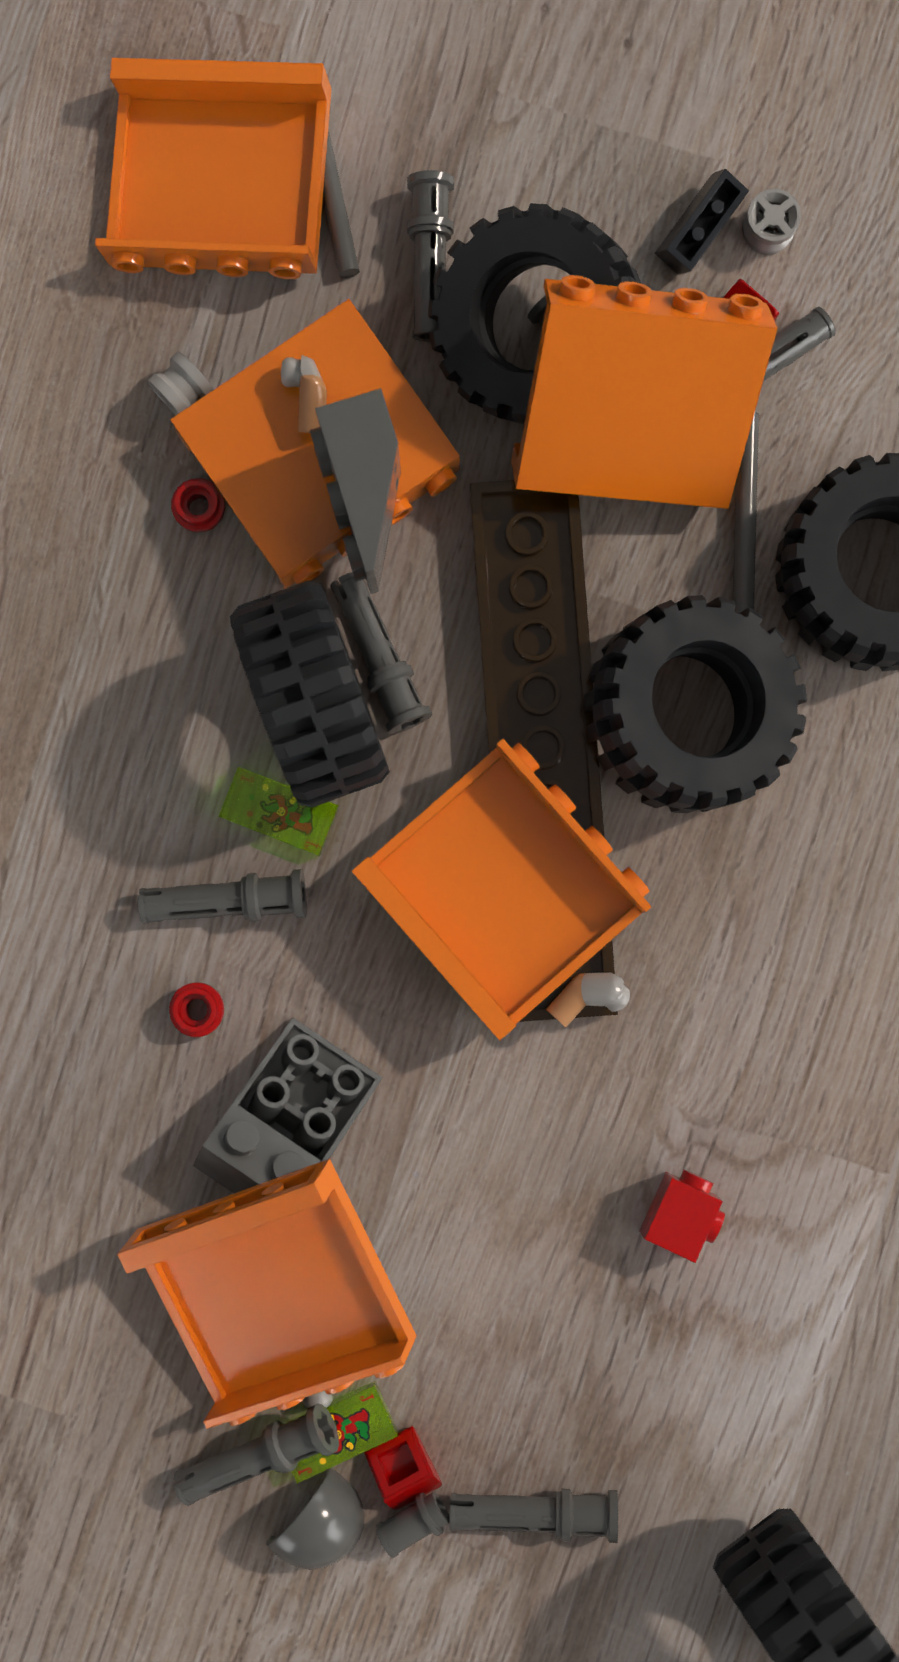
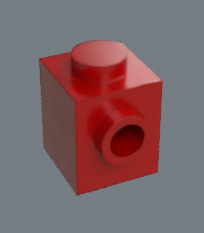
M683 1169L680 1178L665 1172L641 1225L640 1234L645 1240L696 1263L705 1241L710 1243L715 1241L725 1218V1213L720 1211L723 1201L710 1192L714 1183Z

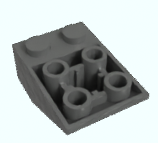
M381 388L315 408L319 427L309 430L323 478L334 475L335 481L326 483L339 530L347 527L351 529L352 535L343 537L355 582L366 579L370 594L379 592L401 476L398 440Z
M292 1018L207 1138L193 1166L232 1193H236L330 1159L382 1080V1077L295 1018Z

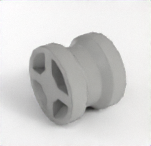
M778 188L766 189L757 194L749 205L742 225L743 237L748 246L762 254H776L784 250L792 241L801 219L800 206L796 198L789 192ZM767 227L777 228L778 233L776 231L764 230Z
M179 351L170 358V367L162 374L154 373L147 380L151 389L175 415L214 390L198 368Z

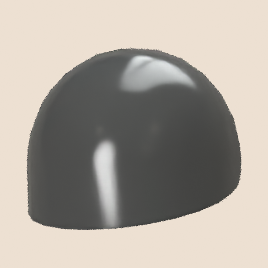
M330 1468L303 1510L277 1537L271 1536L267 1540L266 1545L281 1560L296 1568L314 1570L326 1568L337 1563L355 1548L364 1528V1510L356 1490L342 1475Z

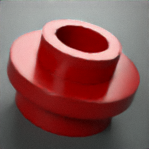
M194 478L183 482L177 487L172 496L171 510L180 526L188 531L201 533L213 529L220 523L225 513V500L213 482L202 478ZM201 498L208 501V509L203 514L194 515L190 512V505L194 500Z
M200 982L189 983L178 989L173 995L169 1006L170 1019L175 1028L190 1037H202L215 1031L223 1020L225 1010L224 1002L219 992L212 986ZM194 999L204 1001L207 1006V1014L201 1020H195L189 1015L188 1007Z

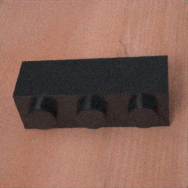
M726 168L712 173L654 254L678 275L691 272L749 190Z

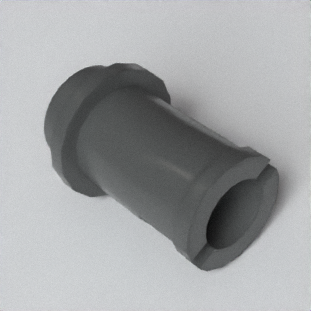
M432 1492L429 1495L419 1493L416 1495V1503L386 1521L376 1524V1533L387 1554L394 1558L400 1552L431 1533L436 1536L443 1534V1526L450 1523V1516L443 1501L436 1492Z

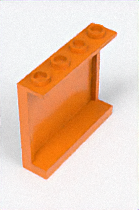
M112 58L110 79L119 93L107 234L106 238H96L95 240L96 248L107 263L114 269L126 273H139L144 270V267L164 268L166 271L177 275H191L196 272V269L216 270L218 273L229 277H244L248 275V271L269 272L272 276L281 279H296L301 276V273L317 274L332 91L324 64Z
M568 275L561 280L545 278L543 287L547 305L521 443H514L511 459L516 489L729 509L778 329L767 303H763L759 298L747 294H735L730 299L709 297L702 291L692 288H679L672 293L654 291L648 286L637 282H622L618 286L595 284L592 280L577 275Z
M347 299L170 419L185 446L198 460L273 568L285 589L293 583L297 585L305 581H313L324 571L325 568L322 564L340 552L342 557L347 556L343 537L352 535L350 527L339 530L326 483L335 481L334 475L323 478L311 434L298 431L299 387H286L281 383L282 361L285 358L301 359L303 355L315 361L326 386L327 404L382 389L398 440L401 476L391 526L405 518L413 509L411 503L428 492L433 497L450 487L457 479L455 473L460 470V455L350 299Z
M504 739L497 743L496 748L373 856L367 857L352 870L359 881L499 1041L511 1032L521 1019L640 914L647 912L652 907L644 898L650 890L640 877L629 867L623 872L616 867L607 856L613 851L608 841L592 825L584 830L570 815L576 810V806L556 784L548 789L534 774L540 766L533 756L519 742L511 748Z
M330 1159L140 1227L117 1253L127 1274L142 1268L147 1270L207 1387L214 1404L203 1421L206 1429L227 1422L231 1426H236L248 1421L258 1412L277 1407L278 1410H286L300 1403L305 1397L323 1391L329 1395L336 1394L348 1388L354 1381L372 1375L376 1378L391 1376L405 1365L417 1337Z

